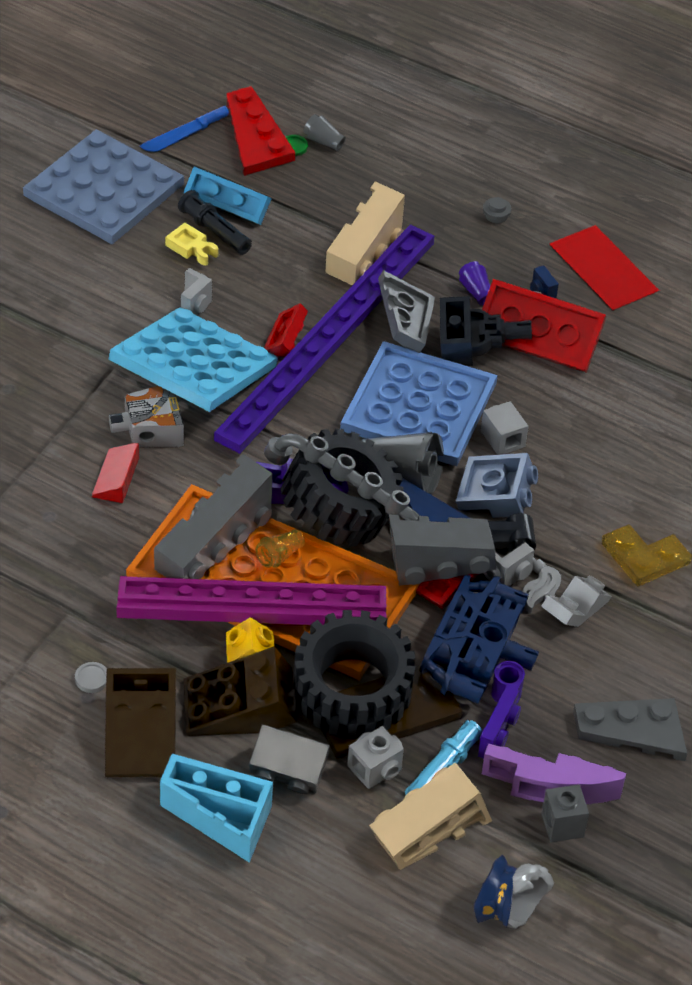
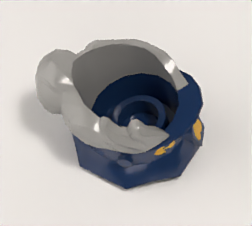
M501 855L493 862L491 871L474 903L476 921L480 923L493 918L502 921L506 928H517L525 925L541 898L553 888L552 875L548 873L546 867L538 864L531 865L529 863L521 865L519 868L508 865L504 855Z

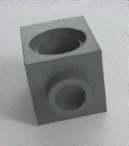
M580 784L545 790L541 815L550 843L583 838L585 836L589 811Z

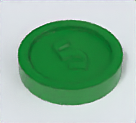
M295 134L285 136L294 149L295 156L303 155L307 151L308 142L304 137Z

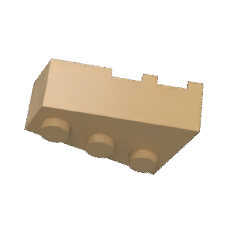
M376 181L370 188L372 196L366 204L360 202L356 208V212H359L357 218L352 225L347 223L344 225L326 253L325 273L350 285H353L404 231L402 229L405 195Z
M455 762L450 767L437 771L432 780L420 789L411 790L404 797L403 801L394 808L381 812L369 826L378 842L398 868L402 870L437 851L438 847L436 844L450 836L458 840L465 836L466 832L463 829L478 821L484 826L492 822V819L480 792Z

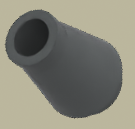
M312 115L303 129L307 139L330 147L335 151H339L346 140V137L340 134L323 115Z

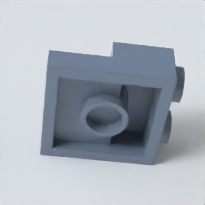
M528 453L469 456L456 498L458 509H489L493 518L509 517L516 513H524L525 507H531L532 505L530 486L538 482L537 467L532 465Z

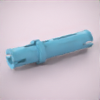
M466 720L452 738H447L442 743L439 753L425 767L415 781L406 788L405 795L413 789H420L432 780L434 774L440 769L448 768L455 762L456 764L462 763L467 758V752L473 744L481 738L483 733L481 727L472 720L470 722Z

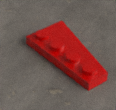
M252 86L226 93L227 105L244 176L295 161L294 149Z

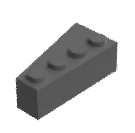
M242 454L235 461L238 468L230 476L224 473L216 482L219 487L209 499L202 497L194 505L195 507L191 512L190 519L186 521L182 518L154 548V570L166 578L201 579L205 571L215 563H220L231 549L237 544L244 543L250 533L259 526H264L269 521L272 515V473Z

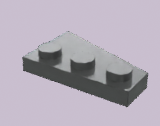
M383 270L378 281L393 340L399 342L404 348L420 353L426 344L435 297Z
M675 698L574 704L573 714L578 739L614 747H620L624 744L642 748L643 753L655 755V751L672 754L674 755L673 759L686 760L687 750Z

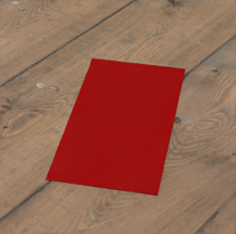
M596 225L549 243L612 310L660 291Z

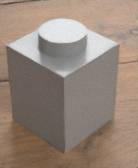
M511 401L483 410L481 433L497 455L506 454L526 446L528 425Z

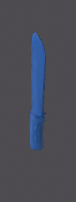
M222 106L187 124L153 138L140 145V147L149 152L160 151L199 130L206 129L209 124L229 116V110L226 106Z

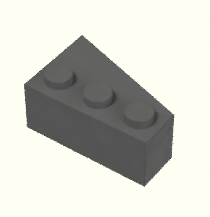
M389 514L392 555L399 586L415 585L421 582L450 579L456 576L474 573L481 574L486 571L496 570L495 547L488 519L448 517L447 522L429 521V516H418L417 521L400 520L399 515Z

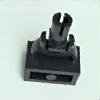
M470 296L440 298L442 359L465 366H473L472 357L483 355L492 348H502V343H505V340L532 339L531 320L504 322V319H501V315H490L480 309H470Z

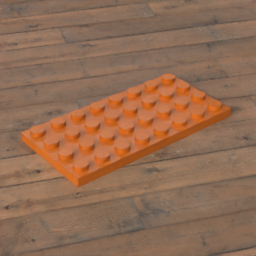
M191 484L128 566L126 576L166 578L154 570V548L182 518L186 521L190 519L191 512L195 507L194 505L202 497L209 499L213 493ZM272 518L264 526H259L250 533L244 543L237 544L231 549L220 563H215L201 578L209 580L386 586L388 628L398 623L417 594L416 590L420 585L419 583L399 586L395 570L320 540L315 536ZM228 622V623H230V624H232V625H234V626H237V625H239V624L242 623V622ZM260 623L273 631L275 644L293 652H296L297 645L300 646V637L304 631L310 634L311 625ZM348 659L336 662L329 667L360 681L370 664L361 660Z

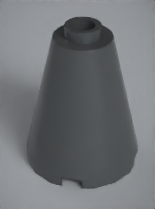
M426 432L369 438L375 442L373 445L375 450L379 451L383 448L388 453L385 458L387 462L394 460L397 465L394 473L401 474L402 478L429 494L435 491L443 467L437 466L438 456H444L443 441L440 434Z

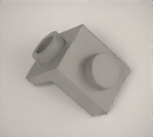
M189 268L185 271V291L181 294V308L188 309L194 315L204 312L212 301V279Z
M525 542L503 558L495 553L496 570L486 571L484 575L490 581L493 577L499 576L501 577L500 583L511 586L518 580H524L533 569L534 549Z

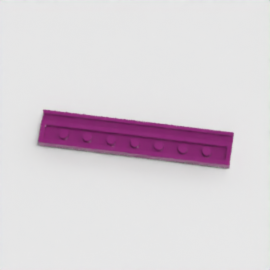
M120 576L116 607L117 618L243 622L251 617L259 623L311 625L318 620L324 625L325 615L334 612L336 619L342 618L343 610H352V617H360L361 610L370 612L371 620L376 621L379 615L387 618L386 586Z

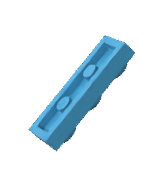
M195 166L183 192L195 190L204 202L211 203L216 207L260 225L272 199Z

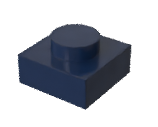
M544 265L534 268L532 282L530 283L531 291H538L543 295L557 299L559 283Z

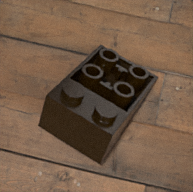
M275 646L183 678L185 723L188 736L260 733L262 725L279 729L297 723L293 670Z
M107 668L105 777H162L171 755L176 754V668Z

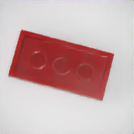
M496 279L492 280L482 310L490 315H501V319H504V322L531 320L532 339L505 340L502 346L587 373L607 318L606 314Z

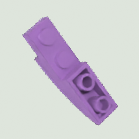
M489 743L484 754L482 775L512 783V796L539 802L544 801L546 789L580 784L586 804L620 799L626 777L624 772L617 771L609 766H601L584 761L576 756L559 753L556 763H552L541 757H532L515 752L507 747H499Z

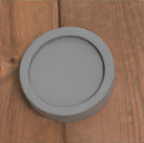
M97 662L82 664L75 672L77 687L87 693L102 691L106 687L107 668Z

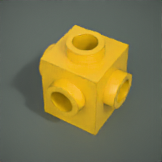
M251 617L226 632L227 663L274 647L273 631Z

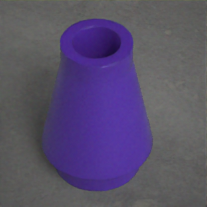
M469 262L459 270V282L477 300L478 304L483 306L490 288L485 267L480 265L479 262Z

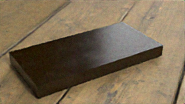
M420 666L415 667L413 689L408 709L404 708L403 717L398 723L392 719L391 728L387 730L391 736L394 735L398 739L462 719L463 711L452 692L447 691L444 696L440 692L442 686L432 678V674L429 671L422 675L419 672ZM384 677L337 692L350 696L373 694L383 687L385 679ZM324 724L321 728L336 759L347 756L349 745L356 742L364 734V731H357L356 739L347 738V731L339 730L338 736L328 734L329 725Z

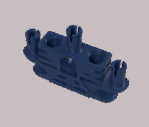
M465 575L423 657L419 672L423 675L429 671L432 674V678L442 686L440 692L444 696L449 691L475 704H479L494 674L495 667L501 658L506 661H514L523 668L532 671L539 651L510 640L520 614L528 600V593L500 583L501 577L499 576L493 577L491 581L470 582V575ZM436 664L443 666L445 671L442 668H439Z

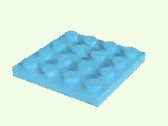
M179 307L111 348L108 360L210 412L274 369L277 365L278 356L268 353L261 346H256L244 340L240 335L230 333L218 327L214 322L206 321L194 315L188 309Z

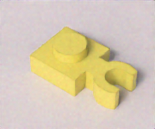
M183 223L165 237V246L186 259L192 255L196 256L198 263L201 265H208L207 254L215 258L218 257V246L207 242L205 234L187 223Z

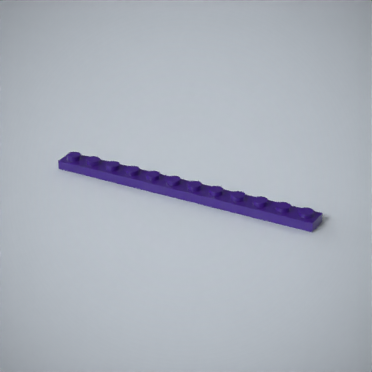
M409 225L214 432V441L240 454L383 300L378 281L382 271L384 270L402 279L434 245L435 236Z

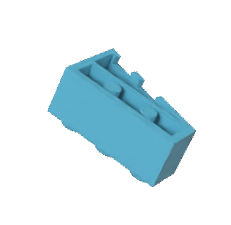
M172 754L160 780V806L250 863L272 807L273 782Z

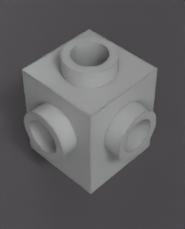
M381 726L373 732L362 734L356 742L349 745L347 766L370 789L383 780L394 778L400 772L404 752L403 745L396 736H391Z

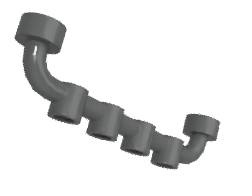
M288 433L281 437L271 438L264 450L265 457L271 463L283 465L290 458L293 452L292 446L303 452L304 458L310 463H320L328 468L334 479L342 482L347 481L357 487L361 497L369 500L375 499L384 505L388 515H399V517L405 520L417 521L418 516H420L408 506L410 498L407 493L395 490L392 494H389L380 488L383 480L378 474L368 472L365 476H362L354 471L356 463L351 456L340 454L336 459L327 453L328 443L320 436H313L309 441L298 434Z

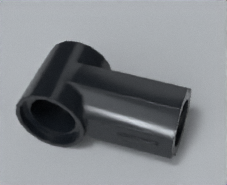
M516 513L510 515L506 521H488L495 549H508L509 552H512L525 542L534 550L536 549L533 518L530 515Z

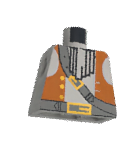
M160 386L127 394L125 396V412L109 414L111 433L129 431L132 443H139V447L184 446V424L176 395Z

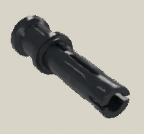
M189 190L183 194L178 202V210L183 214L188 213L194 218V222L199 227L210 229L240 255H244L250 250L252 240L218 215L213 204L204 202L195 190Z

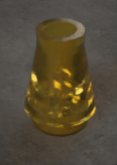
M297 529L263 537L260 543L256 545V556L263 566L276 568L299 548L303 547L305 540L302 533Z

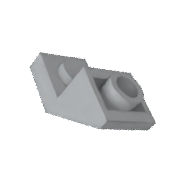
M589 575L587 578L574 576L561 597L548 595L541 607L565 625L579 627L608 603L612 596L603 590L605 585L593 576Z

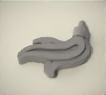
M533 558L532 570L538 574V578L528 582L522 591L529 594L525 605L528 613H532L533 608L545 600L548 595L555 596L561 583L559 571L547 566L541 559L536 560Z

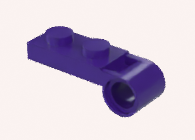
M503 661L495 667L491 695L498 704L481 735L478 757L484 759L488 743L499 747L505 746L509 731L506 730L509 724L514 726L519 718L521 706L517 704L522 695L525 672L523 667L514 661Z

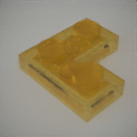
M628 524L603 535L601 544L637 587L691 563L692 555L674 534L647 545L632 526Z

